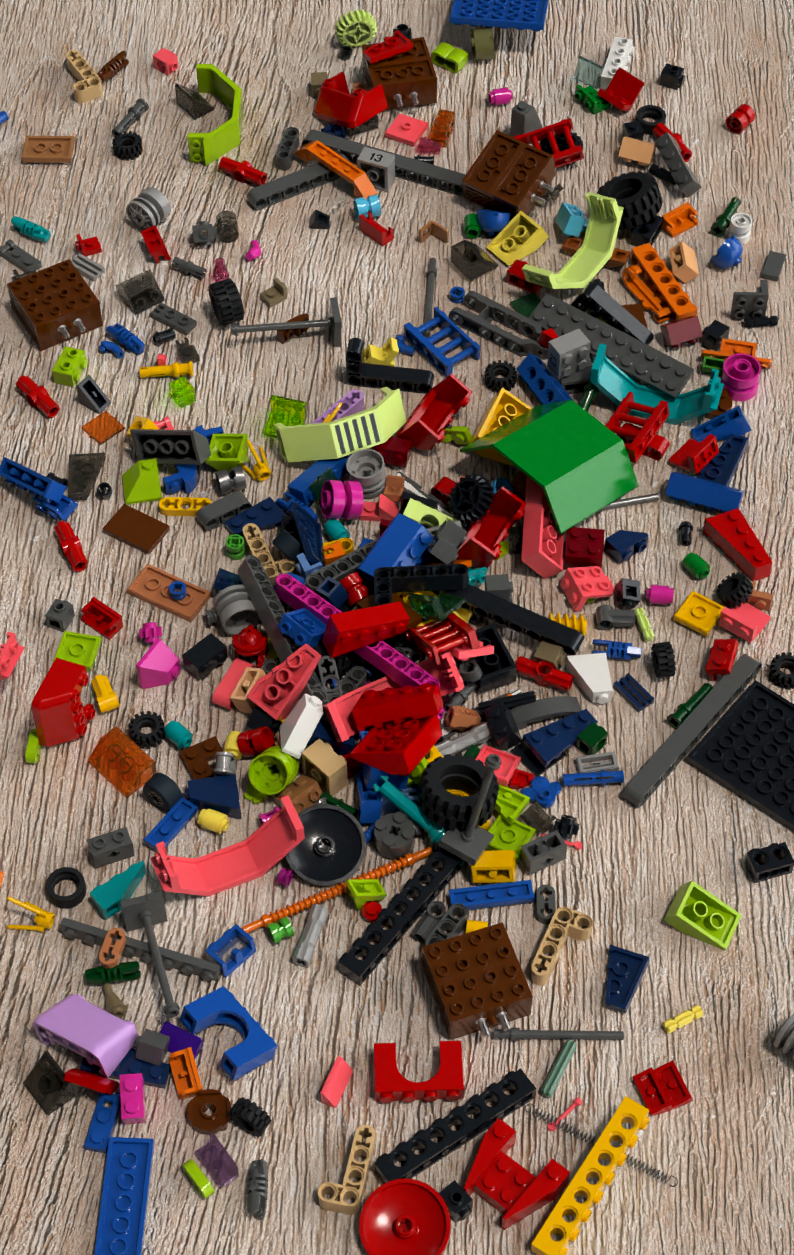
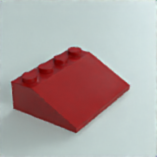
M434 715L415 720L412 717H408L402 723L395 724L394 721L384 723L383 727H373L352 750L350 757L391 775L407 776L411 774L443 735L438 716Z

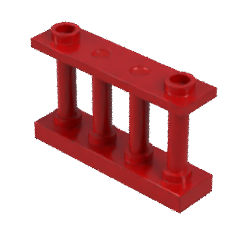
M571 118L513 137L524 143L533 144V147L540 150L539 141L548 138L553 151L555 168L584 159L581 145L575 146L570 130H573ZM564 133L569 149L559 151L555 135Z
M629 392L622 399L620 406L605 425L613 433L634 438L632 443H624L630 462L637 463L670 415L668 402L661 400L658 406L653 408L635 403L633 392ZM633 409L651 414V416L645 420L628 414ZM625 421L643 427L636 432L622 428L620 425Z
M445 606L438 609L440 615L438 619L415 629L412 627L403 632L407 642L412 643L429 660H432L437 665L441 663L438 654L461 644L467 645L471 649L480 647L475 629Z

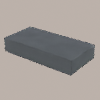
M770 251L761 278L778 281L786 254Z

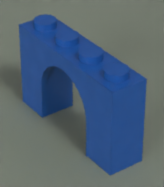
M224 986L183 1007L180 1021L192 1035L214 1024H226L240 1032L244 1041L225 1051L220 1062V1067L233 1081L273 1059L278 1046L274 1039L269 1037L261 1025L251 1017L247 1009L242 1007L234 995Z

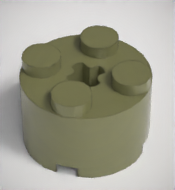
M492 27L471 29L473 61L495 59Z

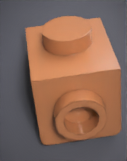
M387 475L383 495L394 503L400 502V497L404 492L405 478Z
M752 581L754 589H752L753 593L749 594L751 597L747 603L759 610L769 611L773 594L755 590L756 582Z

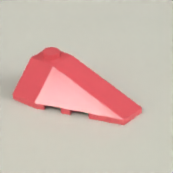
M304 644L287 657L284 662L274 667L267 675L258 679L246 697L275 720L286 719L297 703L322 655L308 644Z

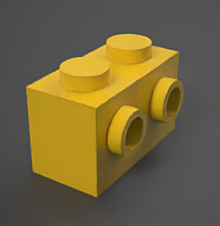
M515 850L485 851L475 865L471 864L473 883L515 882L517 867Z

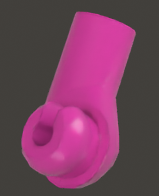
M257 240L251 241V249L245 254L249 261L261 255V249Z

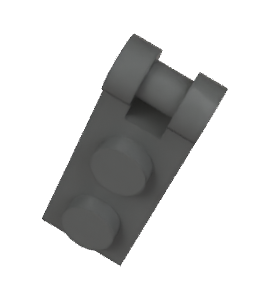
M11 239L6 241L4 246H0V256L26 274H33L42 267L41 261L15 245Z

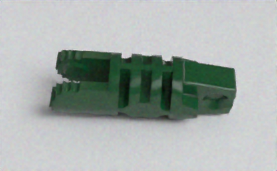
M123 962L111 969L105 968L102 965L85 970L87 985H104L106 982L111 984L112 982L118 983V981L124 982L140 979L139 962Z

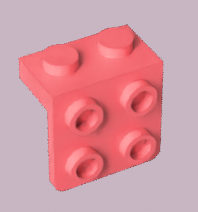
M599 566L567 568L559 583L574 611H581L588 598L610 597L614 593Z
M742 602L739 607L737 605L731 609L724 607L720 613L718 625L751 644L768 624L770 616L754 606Z

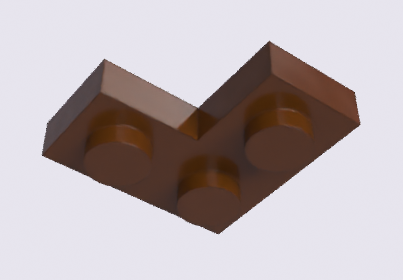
M216 736L179 751V755L190 776L195 780L214 777L208 762L216 759V752H223V749Z

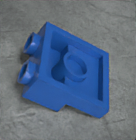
M306 608L283 614L277 627L280 628L283 634L294 639L298 646L302 647L304 644H308L312 648L317 646L319 640L323 638L326 624Z

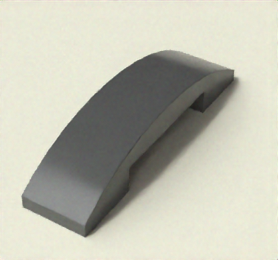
M557 696L520 705L510 711L518 730L525 729L528 723L558 716L565 718L582 710L577 697Z

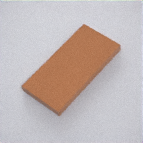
M146 564L127 589V594L191 623L211 597V592L149 564ZM181 581L185 583L187 594L183 599L175 600L171 598L169 586L172 582Z

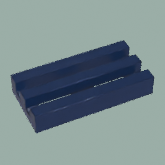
M629 673L626 674L625 678H620L619 682H614L613 687L638 712L654 703V698ZM622 685H624L631 692V694L626 689H624Z

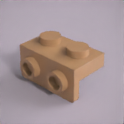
M303 775L298 777L290 786L280 791L274 797L277 805L281 806V798L289 795L298 813L318 802L320 795L323 793L316 780Z

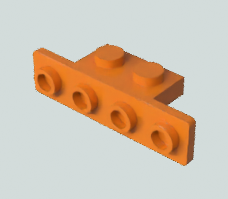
M722 338L720 352L702 350V358L708 356L726 360L733 354L743 353L756 358L761 365V369L771 368L772 359L755 357L757 343Z

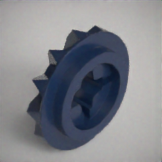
M330 123L329 126L325 125L321 129V132L344 139L346 137V129L337 124L332 125Z

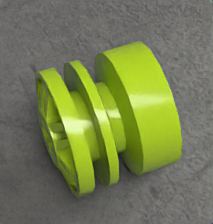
M281 746L269 747L252 760L248 771L250 783L262 794H277L295 780L298 775L299 764L297 758L282 752Z

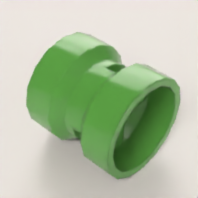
M233 534L226 539L227 556L232 560H240L245 556V544L242 536Z
M286 916L277 923L272 922L266 925L269 936L274 944L281 942L284 937L290 938L294 936L292 925Z

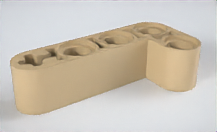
M77 50L67 51V68L78 81L73 85L74 100L77 103H85L100 97L103 94L100 77Z
M249 523L243 527L242 532L246 550L249 555H254L261 561L273 588L279 573L286 574V572L296 574V564L294 561L283 559L274 562L256 524Z
M559 907L555 911L532 962L530 977L534 984L541 986L549 981L568 936L580 941L588 940L591 937L593 920L590 916L568 907ZM580 926H585L587 928L581 929ZM552 936H558V937H560V938L555 939V938H552ZM550 953L552 954V956H546L544 954Z
M361 1125L357 1128L343 1184L326 1182L319 1186L318 1203L322 1209L346 1215H353L359 1211L376 1143L375 1130L372 1126ZM367 1137L365 1146H363L362 1140H364V1138ZM359 1156L366 1158L362 1162H358L355 1160ZM353 1177H358L361 1179L357 1183H353L350 1181V1179ZM327 1193L333 1195L331 1199L323 1198ZM348 1198H353L356 1200L352 1204H348L345 1202V1200Z

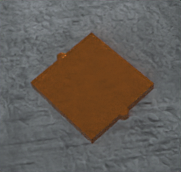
M107 411L82 426V430L89 435V438H93L100 445L125 429L117 421V418L110 415Z

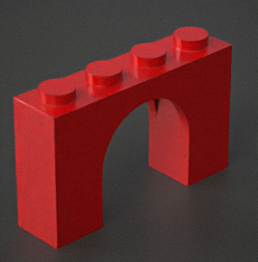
M461 1040L439 1041L440 1068L433 1078L425 1082H412L400 1074L396 1064V1043H374L376 1102L391 1103L393 1101H403L410 1103L415 1100L433 1102L437 1099L456 1101L459 1098H464Z

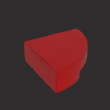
M516 769L509 788L522 789L529 786L533 778H535V774Z

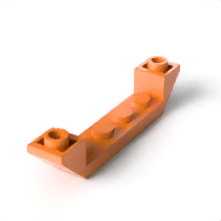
M316 140L308 143L295 152V155L306 163L314 158L354 185V195L357 198L364 197L366 199L367 196L377 194V191L363 170L320 141Z

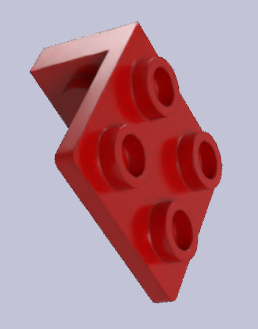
M619 67L608 88L600 89L597 95L621 110L630 111L645 83Z
M709 434L701 442L689 439L669 458V463L698 474L719 453L716 436Z

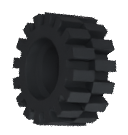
M124 131V134L118 133L119 136H114L115 139L113 138L112 142L115 156L118 159L121 157V160L126 158V161H129V158L132 160L135 159L134 157L138 158L143 151L140 135H137L136 132L132 134V131H129V133Z
M498 360V363L496 361H493L492 364L489 363L488 367L485 368V385H487V388H491L493 392L497 390V393L501 388L511 391V388H514L516 384L517 371L515 366L512 367V363L507 364L505 360L504 363H501V360ZM496 375H504V376H506V377H505V378H497V377H495V376H496Z
M737 572L736 574L732 573L731 577L729 575L726 576L727 579H723L721 581L722 584L718 585L719 589L716 590V595L728 608H735L736 605L738 607L741 606L742 602H746V598L749 599L751 597L749 594L753 593V584L743 573Z
M670 642L652 644L651 655L656 677L674 676L676 661L674 660V650Z
M782 652L781 656L777 654L776 658L772 659L770 665L771 682L774 681L775 686L780 684L779 688L782 689L783 686H786V689L789 690L790 686H792L794 689V673L785 674L780 670L783 667L794 670V656H791V652L788 655L785 652Z
M144 711L140 712L141 716L135 714V719L131 718L128 725L132 743L134 742L136 747L140 745L141 749H144V746L150 749V745H153V748L157 747L156 743L160 745L162 739L164 740L165 727L162 717L160 715L157 716L155 712L151 715V711H147V714H144ZM143 727H154V731L151 733L143 734L139 732Z
M244 1097L238 1098L228 1112V1116L231 1121H234L236 1126H240L241 1130L244 1129L246 1133H251L254 1137H261L271 1122L270 1116L267 1115L266 1111L262 1110V1107H258L255 1102L252 1103Z

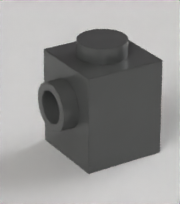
M55 599L45 615L47 627L61 632L66 631L75 616L73 604L65 600Z
M145 1029L142 1036H138L135 1041L134 1048L137 1049L135 1058L160 1066L167 1055L170 1036Z

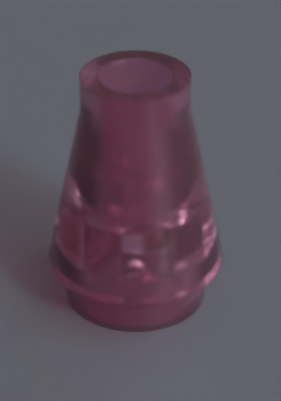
M424 136V138L420 137L417 150L428 153H440L442 144Z
M222 258L215 260L213 279L219 282L229 278L225 260Z

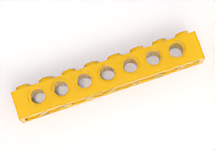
M625 1096L533 1240L531 1252L536 1255L567 1254L568 1249L566 1247L570 1241L575 1242L580 1233L578 1228L581 1223H586L592 1214L591 1207L594 1203L598 1204L604 1195V1192H602L605 1185L610 1186L616 1174L613 1172L617 1166L622 1167L627 1158L625 1153L629 1148H634L639 1139L637 1134L640 1130L644 1131L649 1124V1109ZM630 1123L633 1127L625 1129L622 1127V1124ZM612 1141H619L622 1145L620 1147H613L610 1143ZM606 1159L610 1164L602 1166L599 1164V1161ZM593 1177L599 1182L592 1185L587 1182V1179ZM583 1196L587 1201L578 1203L575 1201V1198ZM565 1215H572L575 1220L566 1222L563 1217ZM557 1233L562 1235L563 1239L554 1241L551 1239V1236Z

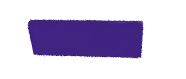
M165 1021L160 1033L170 1036L168 1052L173 1053L191 1047L194 1059H196L203 1048V1040Z

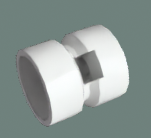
M746 213L734 214L731 217L728 238L734 235L742 245L748 243L752 228L751 216Z

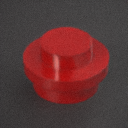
M374 901L367 902L362 907L363 917L369 922H375L382 910V906Z

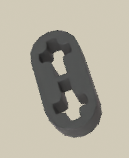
M541 885L536 893L537 919L542 924H550L556 911L555 890L550 885ZM545 892L548 894V901H544L543 893ZM544 908H548L549 916L547 917L544 916Z

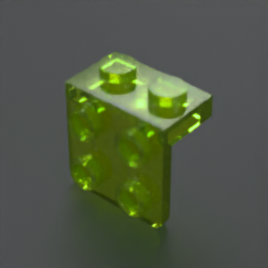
M272 395L270 399L271 413L263 429V434L277 438L274 424L280 422L285 426L304 425L307 418L306 402Z

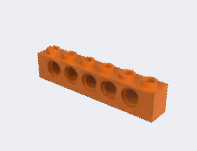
M650 243L631 248V263L637 265L642 270L639 273L654 293V296L661 299L660 305L663 308L668 307L671 314H668L671 321L674 322L690 316H696V306L689 300L688 294L682 290L680 283L675 280L673 273L668 270L664 260H661L657 250Z

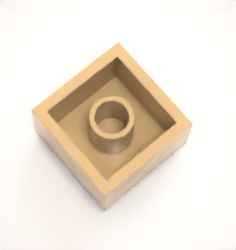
M319 738L301 752L303 775L316 780L323 793L326 792L334 796L348 785L347 761L342 755H337L328 743H324Z

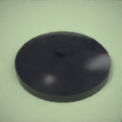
M328 804L311 806L301 811L298 816L304 827L305 839L285 856L290 869L304 882L319 887L335 886V884H340V882L350 879L360 868L366 852V838L358 820L345 809Z

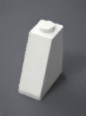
M606 653L567 656V671L569 674L574 675L575 682L592 704L612 702L613 689Z
M305 693L281 724L282 752L298 759L301 757V752L304 751L323 715L322 701L318 697Z

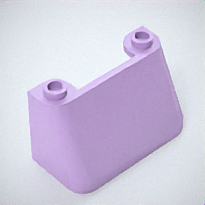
M70 994L40 1014L32 1023L42 1043L49 1047L51 1044L56 1045V1043H59L86 1058L88 1064L98 1065L101 1068L98 1071L99 1074L109 1078L126 1056L138 1037V1033L135 1030L136 1026L131 1021H124L87 1002L79 994Z

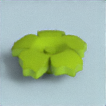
M251 783L247 784V792L244 793L245 799L253 800L254 804H259L269 796L256 790Z

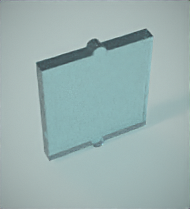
M579 56L574 79L583 82L584 85H591L597 89L603 67L592 60Z

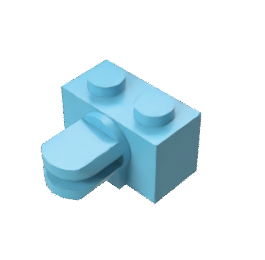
M562 202L555 221L564 235L579 237L581 231L586 233L589 219L585 218L586 215L577 206Z

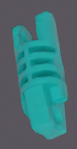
M16 216L11 219L14 229L23 235L42 242H47L51 237L50 231L36 223Z

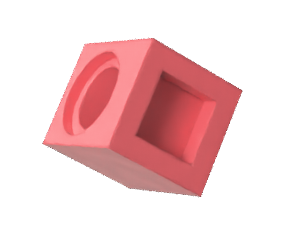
M164 47L153 55L154 68L162 73L169 75L179 68L177 55Z

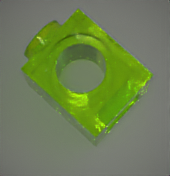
M184 376L169 383L170 396L180 408L196 401L195 388Z

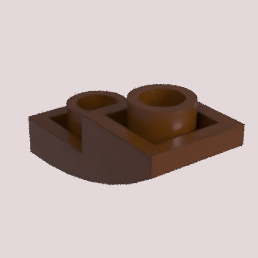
M301 314L287 322L309 321V314ZM309 328L277 330L278 342L284 344L288 339L292 338L293 334L299 337Z

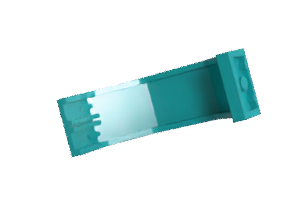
M599 344L591 369L590 381L618 407L622 399L629 392H633L635 403L653 408L658 406L661 400L667 401L670 415L665 423L673 425L717 410L724 386L723 383H720L721 378L718 377L719 370L712 368L708 385L679 394L675 400L652 387L635 383L606 357L607 345ZM633 409L629 413V415L643 418L651 416V414Z

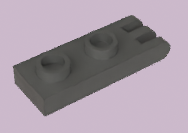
M160 303L149 314L151 318L186 336L197 326L196 320L163 303Z

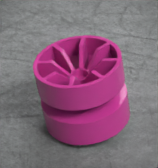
M743 353L733 354L725 360L721 383L724 384L723 389L728 391V395L733 401H747L756 395L761 372L759 361L753 356Z
M326 480L322 486L320 496L323 517L325 519H340L341 517L344 520L359 519L363 509V489L360 482L344 481L342 483L340 480Z

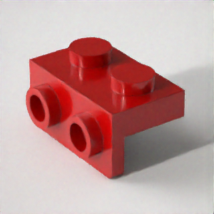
M737 639L714 640L713 647L710 648L709 661L705 665V671L711 681H716L717 674H731L739 645Z

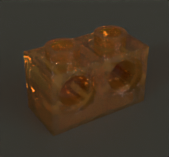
M439 109L431 128V145L447 147L455 127V112Z

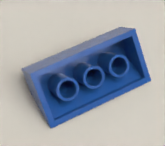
M397 513L357 570L374 587V571L381 567L414 566L434 537L423 525Z

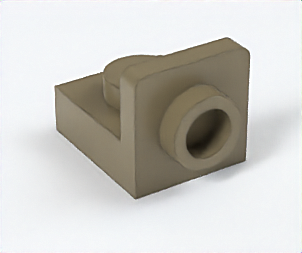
M278 278L273 279V287L260 293V298L270 308L287 299V287Z

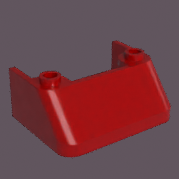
M340 72L332 78L324 80V83H322L314 112L317 118L346 128H355L388 108L382 84L375 86L369 91L359 88L350 94L345 74Z

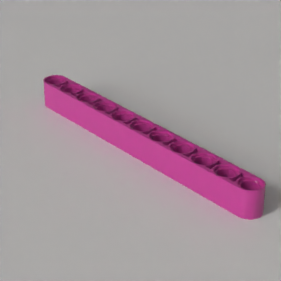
M280 574L276 577L275 592L278 598L293 609L306 608L326 625L329 615L342 613V611L291 575ZM383 640L353 650L401 686L410 685L415 687L430 683L431 685L438 684L440 688V682Z

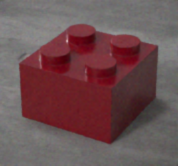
M572 527L567 530L563 570L589 566H599L602 568L605 530Z

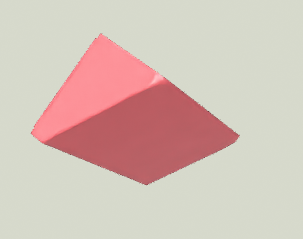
M340 1056L336 1058L320 1092L321 1103L334 1108L338 1106L353 1073L352 1068Z

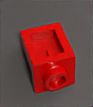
M80 234L76 235L75 247L77 252L80 251L85 257L102 252L97 236L82 240Z

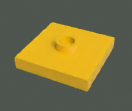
M692 591L674 615L673 620L707 637L719 621L720 613L724 606Z

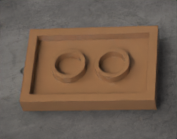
M26 136L22 155L23 163H72L75 144L74 136Z

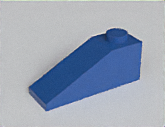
M740 406L691 429L694 440L698 442L704 440L709 434L716 436L718 441L727 440L731 434L742 436L752 431Z
M356 771L360 823L373 824L381 818L380 792L377 791L375 793L374 789L367 788L362 771Z

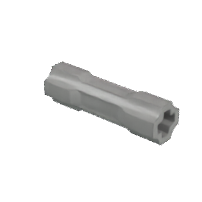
M484 722L453 739L436 744L435 747L443 757L447 754L455 756L456 753L469 748L470 745L481 744L492 739L493 733L488 723Z
M313 904L311 906L304 931L292 956V962L297 966L305 968L309 967L316 943L329 915V909L324 905Z

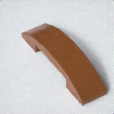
M568 237L562 249L573 256L582 246L584 240ZM615 248L612 257L603 267L625 265L631 252Z

